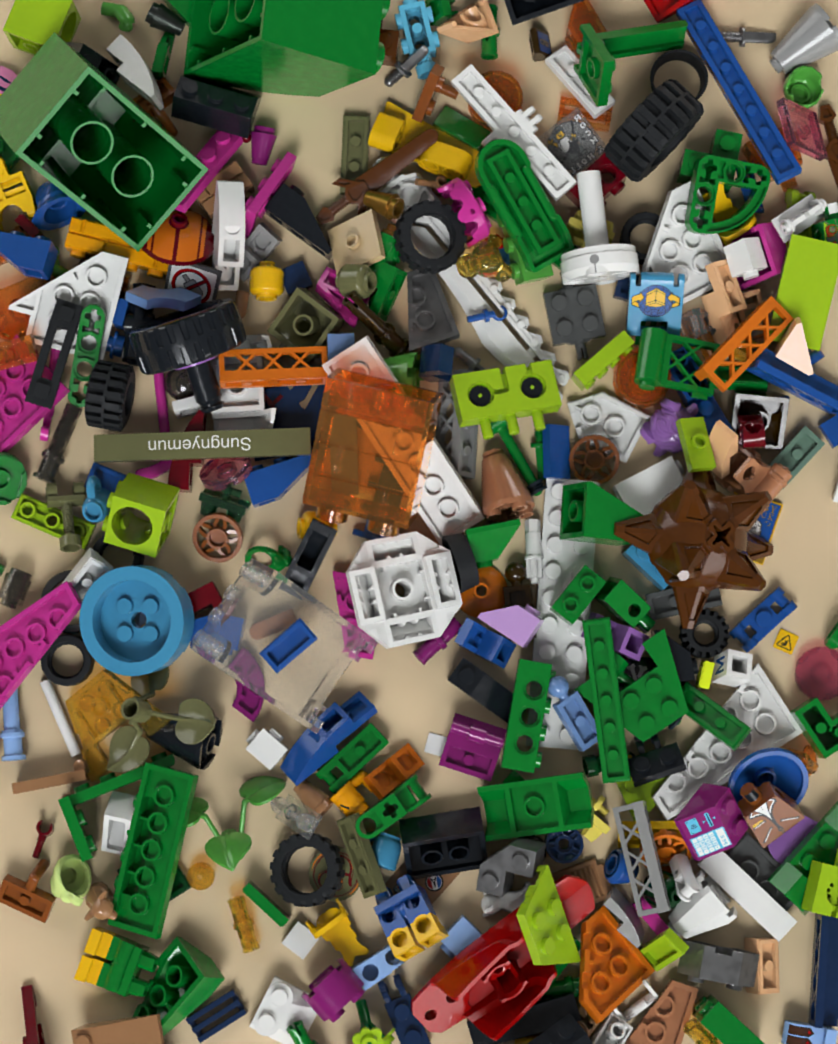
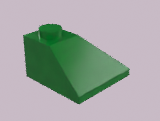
M520 519L466 529L465 537L472 549L477 569L493 566V561L498 560L521 524Z

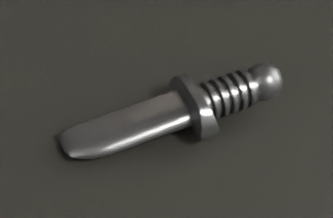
M740 27L739 32H720L726 42H739V47H745V43L768 44L776 41V33L745 32V27Z
M423 44L405 61H397L394 64L396 69L389 77L385 78L384 84L387 87H392L403 76L409 78L412 75L410 70L428 54V48Z
M456 347L454 349V356L469 366L468 370H486L479 364L480 358L474 360V357L472 358L462 348Z

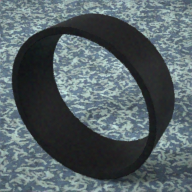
M676 49L662 54L654 62L651 69L650 82L652 92L656 89L653 83L655 73L663 64L675 60L684 61L694 67L699 75L700 90L695 97L698 100L705 92L708 84V72L703 61L697 55L687 50Z
M459 533L442 536V546L451 551L460 593L479 584L478 569L472 549L465 535Z

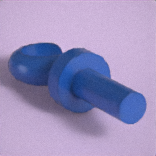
M503 305L500 306L504 310V315L501 318L495 315L494 310L488 312L487 309H483L480 314L467 316V322L479 320L490 322V318L502 321L507 317V309Z

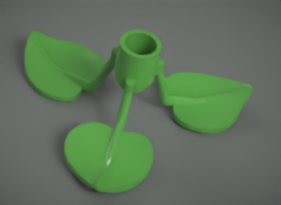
M258 776L247 780L240 787L239 793L244 799L241 805L239 832L235 829H227L220 835L209 816L204 813L209 808L208 802L198 797L193 798L187 827L195 825L200 818L205 820L215 836L206 843V854L220 866L234 871L238 862L245 856L252 845L251 837L244 833L247 804L250 802L252 805L259 806L270 802L285 788L286 781L277 777Z

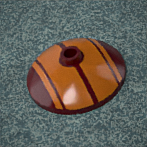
M174 209L144 244L142 250L153 259L165 264L175 266L198 264L213 254L214 234L212 233V224L202 215L190 209L185 213Z

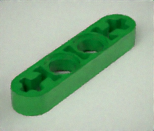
M98 304L87 305L82 310L69 383L70 392L68 393L69 402L76 407H85L86 397L80 402L77 401L78 397L73 395V392H77L80 388V382L75 383V378L80 381H89L90 375H81L77 370V366L80 362L86 361L91 364L93 370L100 358L106 312ZM93 309L97 310V315L101 316V319H97L94 324V329H100L99 333L93 330H83L84 326L90 327L91 318L86 317V314L91 313ZM86 335L93 336L97 341L96 348L92 350L85 349L82 345V338ZM85 383L84 385V394H86L87 392V383Z

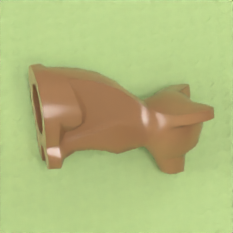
M96 882L91 885L85 897L86 905L90 908L84 918L86 921L92 917L100 920H115L118 914L114 910V904L112 903L114 895L111 889L108 888V885L103 882Z

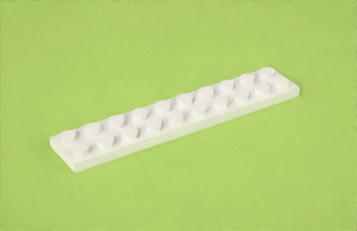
M546 479L545 485L547 488H545L541 535L543 578H539L536 609L541 612L538 617L543 619L544 622L537 631V638H534L532 661L552 664L551 670L556 671V676H562L568 681L569 694L586 680L587 654L585 638L581 637L583 632L582 620L589 618L591 602L571 626L549 609L584 565L593 571L595 543L560 540L563 486L587 481ZM588 481V482H593V483H595V484L598 485V486L600 485V483H598V482H596V481ZM531 681L530 697H537L541 692V687L537 682ZM548 692L547 697L551 698L549 714L544 713L542 724L547 725L545 741H539V747L578 750L552 706L559 701V698L552 696ZM529 708L527 724H532L536 720V712ZM526 736V746H532L530 737Z

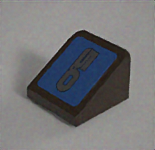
M531 28L529 42L532 59L534 62L543 61L552 54L549 35L538 28Z

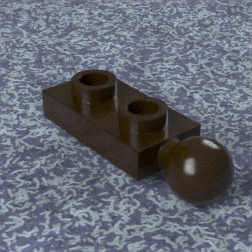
M519 562L510 563L505 569V576L512 586L503 587L505 608L515 605L525 608L527 604L534 607L531 584L522 585V581L526 577L524 565Z

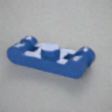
M780 586L728 632L733 639L737 638L741 642V647L746 653L753 649L759 641L798 607L793 600L789 601L783 595L785 592ZM774 602L782 608L777 614L770 607ZM748 626L755 632L752 637L744 631Z

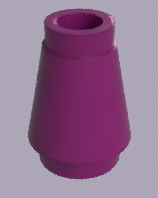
M254 126V131L251 132L252 164L267 166L277 138L274 128Z

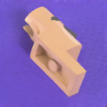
M726 259L705 266L714 291L701 297L705 309L703 317L715 343L720 345L740 325L736 313L747 309L737 278H732Z

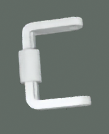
M646 979L642 983L648 989V994L623 1012L618 1007L613 1010L625 1022L645 1010L659 997Z

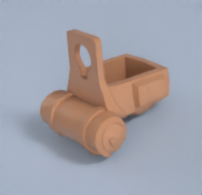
M738 444V452L730 457V474L720 479L712 472L715 476V481L729 493L746 494L768 491L772 497L771 502L788 485V481L793 476L788 467L780 463H774L770 466L761 460L762 456L756 450L742 449L740 444Z

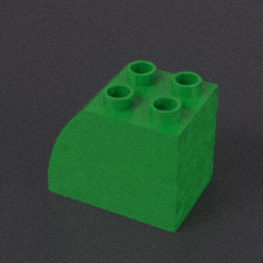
M192 0L184 76L251 91L320 97L376 75V72L379 71L385 58L384 44L379 42L381 21L389 10L390 0Z
M55 32L0 96V135L13 152L136 251H139L209 170L158 121Z

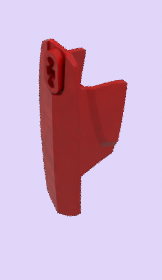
M564 875L554 883L570 929H573L595 909V902L587 880L578 876ZM519 907L455 956L411 1000L413 1016L428 1031L442 1033L467 1018L483 1034L493 1041H497L548 991L553 979L557 976L556 965H533L516 916Z

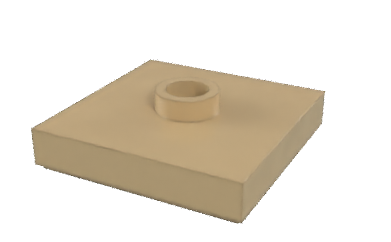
M372 209L327 230L336 275L345 264H366L370 266L386 258L377 213Z

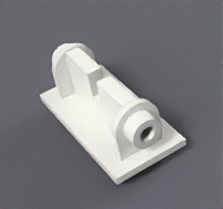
M809 194L773 218L771 222L783 243L789 241L791 234L798 235L823 218V212L827 207V203L823 198L814 199L813 195Z

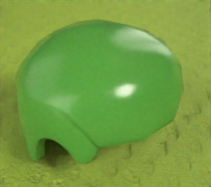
M802 65L794 69L785 79L783 85L786 102L796 109L807 110L815 106L824 92V89L821 87V73L812 66Z

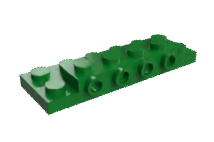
M145 762L139 791L133 801L134 813L130 830H127L126 847L122 850L120 857L122 862L120 872L114 882L115 893L112 903L118 915L115 920L108 919V925L153 939L161 938L198 775Z

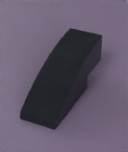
M313 518L279 589L303 600L338 530Z

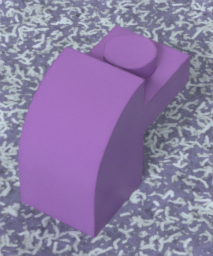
M591 612L588 619L602 618L604 616ZM611 620L614 651L623 657L640 661L645 649L642 643L650 636L630 626Z

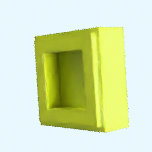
M700 662L695 684L696 688L709 689L715 665L714 662Z

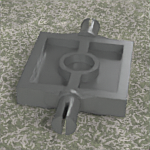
M596 284L585 286L563 285V288L558 291L543 293L553 347L565 344L575 345L577 360L588 359L585 343L592 339L606 336Z

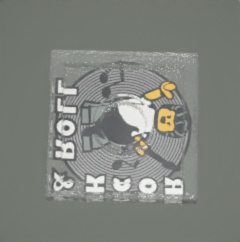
M578 107L538 137L573 178L605 153V143Z

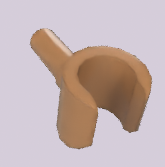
M442 175L438 176L436 180L416 178L415 185L430 187L436 196L442 197L441 193H438L437 188L444 185L447 179Z

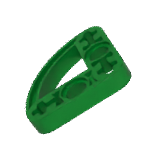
M714 155L698 158L693 166L685 215L686 228L694 234L705 235L729 231L743 224L757 211L766 196L770 184L769 170L759 164ZM708 162V166L712 167V171L706 174V170L702 169V165ZM729 165L735 166L738 170V176L735 180H730L726 175ZM757 173L761 177V181L756 182L753 178H745V175ZM706 176L705 180H711V183L699 182V179H704ZM718 184L752 190L745 204L735 214L725 220L712 223ZM700 187L708 190L709 197L706 202H701L697 198V190ZM695 206H697V207H705V206H706V210H701V211H700V209H695ZM699 216L703 220V225H698L697 228V223L693 222V219Z

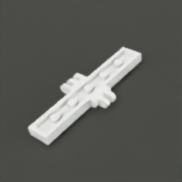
M472 64L451 80V85L493 130L481 142L483 147L497 139L510 140L519 145L531 163L530 167L539 183L555 201L559 200L576 185L577 181L535 136L534 133L538 130L536 125L543 117L537 114L530 120L529 117L536 111L533 106H530L524 112L521 109L514 112Z

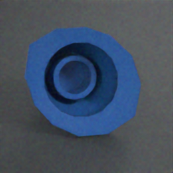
M47 181L36 192L37 210L31 222L38 229L50 231L70 224L73 216L80 218L86 210L53 183Z

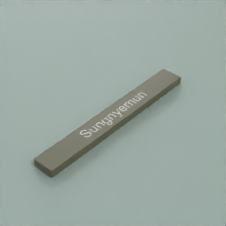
M310 427L94 435L95 463L311 455Z

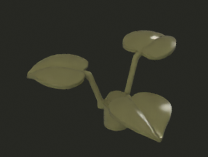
M169 667L150 674L131 676V687L137 696L128 698L122 703L121 714L125 719L129 720V725L133 726H123L114 733L110 742L109 761L106 769L112 772H128L140 767L146 761L150 752V742L141 736L143 729L138 723L148 721L151 716L178 721L175 726L177 738L184 744L195 745L202 742L215 728L216 717L213 709L203 700L190 698L181 702L178 711L179 716L153 711L150 704L144 700L154 697L155 690H161L166 686L169 678Z

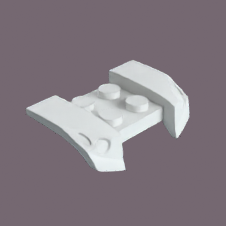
M266 334L246 335V340L233 349L272 348L269 336ZM217 356L210 361L220 387L219 357ZM255 356L250 364L256 369H264L263 360L267 359L263 356ZM224 357L225 371L237 370L243 364L236 357ZM265 387L220 389L222 393L221 401H224V406L211 412L214 431L273 429L276 408H265Z

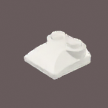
M274 976L249 1027L256 1030L258 1034L268 1036L282 1044H295L286 1030L287 1027L292 1025L295 1028L293 1023L301 1020L308 1032L317 1014L301 997L303 992L307 995L309 994L308 992Z

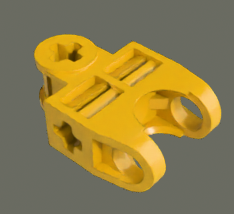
M0 156V230L4 232L1 222L3 221L2 214L6 207L10 205L20 207L23 212L27 213L30 221L37 208L34 194L24 171L11 175L5 160ZM23 183V185H21V186H19V187H16V188L11 189V190H9V191H5V190L8 189V188H11V187H13V186H16V185H18V184Z

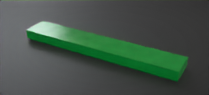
M610 617L582 620L603 783L630 781L631 776Z

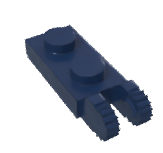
M396 974L393 976L395 986L401 996L391 999L386 983L384 981L378 982L380 992L385 1001L384 1006L393 1027L396 1029L395 1032L400 1043L431 1044L424 1026L411 1012L412 997L410 992L407 993L400 975Z

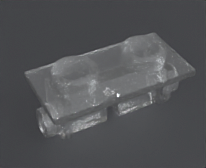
M288 794L286 799L275 797L271 800L272 810L277 813L275 818L307 840H310L323 816L290 794Z

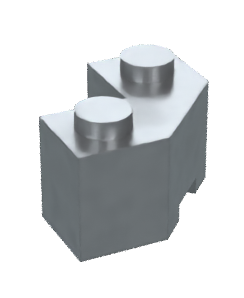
M518 837L507 846L490 855L480 864L476 890L503 897L513 886L514 874L533 878L537 874V867L543 865L546 843Z
M683 939L689 946V949L680 957L677 972L688 975V981L704 983V980L724 983L726 988L742 991L743 987H754L760 954Z

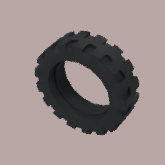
M425 200L414 204L397 221L395 225L396 231L393 234V239H396L394 246L396 252L399 251L401 255L400 259L403 263L407 262L410 269H417L422 274H436L458 262L459 257L463 255L465 251L464 244L467 243V235L464 232L466 226L465 223L458 220V212L455 213L450 205H443L438 200L433 202ZM422 216H432L439 219L446 226L450 236V245L448 251L442 257L430 259L422 256L414 248L410 230L416 219Z
M301 833L292 835L288 840H284L279 844L280 848L274 851L272 856L274 860L270 862V870H272L270 879L276 886L274 888L278 895L281 894L283 896L282 899L298 907H312L322 905L327 900H331L336 895L335 892L340 890L343 884L341 879L345 877V870H343L342 864L345 863L344 858L340 857V849L337 845L331 843L332 840L316 833ZM303 847H313L319 850L325 857L328 867L327 877L323 886L311 893H303L297 890L290 882L288 876V863L292 854Z

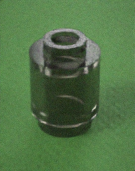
M11 568L10 572L6 573L0 587V599H2L0 604L11 609H16L17 605L23 606L32 583L30 582L32 575L19 569Z

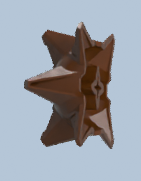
M687 469L681 485L656 504L650 514L614 523V535L648 553L651 563L657 568L665 582L673 587L682 628L693 630L710 591L718 588L762 591L766 587V580L753 560L772 555L774 546L750 531V529L769 505L772 497L768 491L726 496L717 491L711 470L688 472Z

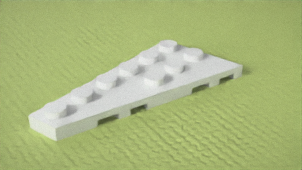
M759 663L752 669L751 681L739 686L723 705L725 710L749 726L752 731L736 751L730 749L708 731L704 730L683 756L686 770L669 775L651 797L667 821L681 812L703 783L722 786L729 781L730 775L738 763L748 755L766 748H780L803 733Z

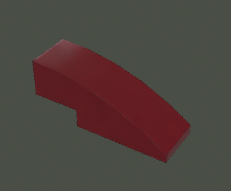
M198 410L184 432L206 431L207 414ZM204 459L172 460L168 484L180 488V492L192 493L193 466L204 467Z

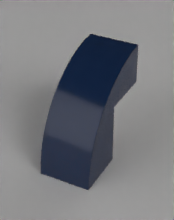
M442 343L423 346L421 348L418 376L428 382H449L452 377L454 347Z

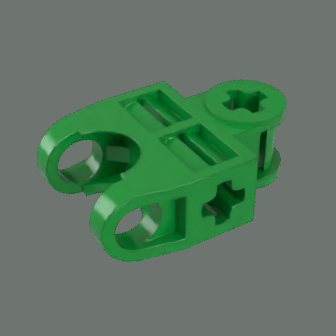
M417 774L360 815L355 824L356 832L359 836L365 839L374 838L408 812L413 811L432 797L430 793L427 794L418 782ZM408 785L411 787L415 795L418 797L419 801L415 799L411 791L408 789ZM390 805L394 807V812L392 813L387 811V807ZM365 818H371L376 823V829L364 834L360 829V822Z

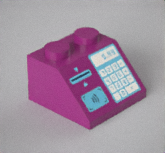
M707 783L701 785L674 819L695 861L703 860L735 847L749 828L730 788Z

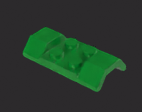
M584 772L477 787L478 794L484 802L487 820L486 842L593 827L594 807L590 784Z
M838 801L767 879L803 915L809 912L801 909L812 860L834 865L838 848Z

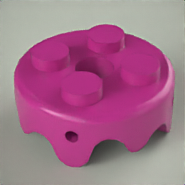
M455 178L437 188L438 193H441L445 199H453L452 210L455 213L458 212V220L465 223V235L467 237L472 236L466 243L468 248L490 235L489 228L492 225L484 213L487 209L480 197H474V191L467 180L462 181L460 178Z

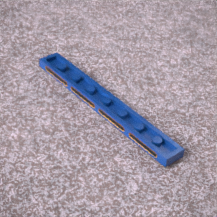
M696 0L677 9L676 16L679 21L686 20L688 23L686 30L688 36L776 184L779 185L801 174V166L702 1Z

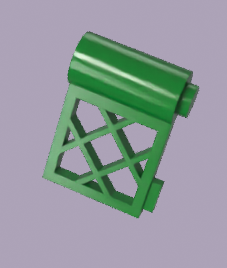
M660 328L641 329L634 382L642 390L650 391L660 386L690 392L691 398L707 400L708 396L712 397L714 395L715 385L708 379L707 388L698 386L692 379L693 373L689 375L680 362L691 356L697 366L700 367L703 362L695 352L700 349L711 350L713 353L720 344L668 334ZM672 343L682 344L688 353L677 359L672 352ZM674 366L684 376V379L679 382L667 380L668 372Z

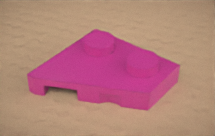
M326 267L316 285L315 291L351 327L355 328L359 319L342 304L344 297L340 294L335 284L336 270ZM373 293L367 299H362L366 305H368Z

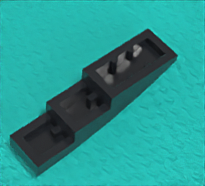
M571 992L552 999L537 1001L497 1041H493L483 1034L471 1021H467L473 1044H499L544 1032L569 1013L577 1022L582 1020L574 994Z

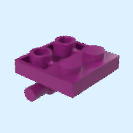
M455 713L439 765L491 782L501 748L505 741L507 729Z

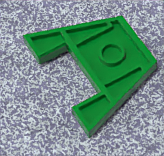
M665 628L642 643L657 666L620 690L624 728L642 742H645L689 712ZM589 678L574 690L578 691L580 695L593 704Z

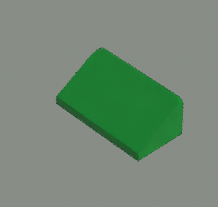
M448 106L444 107L433 122L434 127L477 151H480L483 147L481 142L491 134V131Z

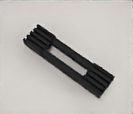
M57 298L25 402L52 410L72 342L80 322L81 313L84 309L83 306ZM57 328L65 329L67 332L52 380L42 378Z

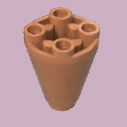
M501 448L486 451L483 454L482 514L485 517L484 520L496 524L515 518L526 519L533 516L534 499L508 455L504 454Z

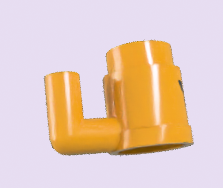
M364 770L358 771L330 798L346 817L358 812L362 815L369 808V805L364 801L365 798L356 790L358 786L363 784L372 793V790L363 780L368 775Z

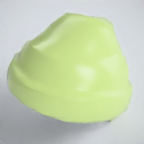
M75 854L65 855L60 858L54 867L50 879L51 893L54 897L61 898L65 903L81 906L84 900L83 897L89 892L92 882L88 863L86 861L82 862L80 856Z

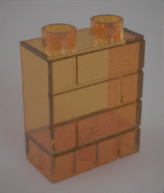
M341 368L332 372L326 377L302 503L316 506L315 516L320 520L330 523H346L348 515L368 519L367 529L372 533L382 536L395 537L399 535L400 528L409 529L418 515L443 393Z

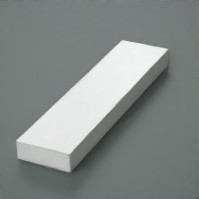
M724 851L705 858L697 864L778 942L797 923L783 907Z

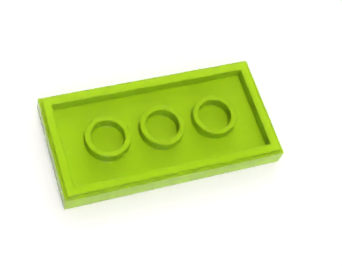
M791 234L775 300L793 318L800 317L808 349L820 351L838 276V244ZM773 310L769 326H779L784 320ZM791 322L773 341L779 342Z

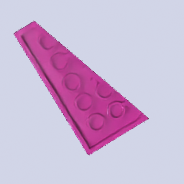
M17 334L12 341L13 346L8 355H4L0 362L2 365L0 367V452H8L51 410L25 402L38 356ZM45 364L42 378L52 380L53 372ZM61 380L53 407L70 392Z
M64 582L0 626V709L81 609L82 602L71 582Z

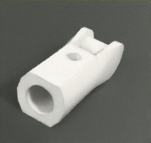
M675 854L669 861V865L675 880L676 892L682 901L688 903L692 899L691 895L700 891V886L695 879L688 857L684 854Z

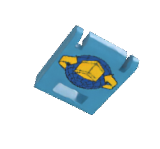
M630 272L626 317L627 334L629 336H640L641 329L655 327L665 330L668 334L680 336L685 275L679 273L678 283L674 285L673 273L641 272L640 284H636V272ZM641 321L666 322V327L641 326Z

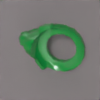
M279 545L278 552L270 547L255 546L250 548L245 554V563L252 571L259 574H270L271 577L278 574L285 567H288L293 560L291 552L283 545ZM256 552H264L271 557L272 563L269 565H259L253 560L252 555Z

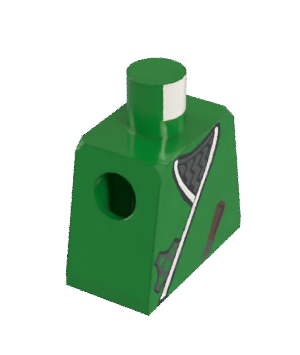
M609 577L605 585L594 597L626 626L632 628L637 626L643 633H647L656 623L647 614L651 607L622 579Z

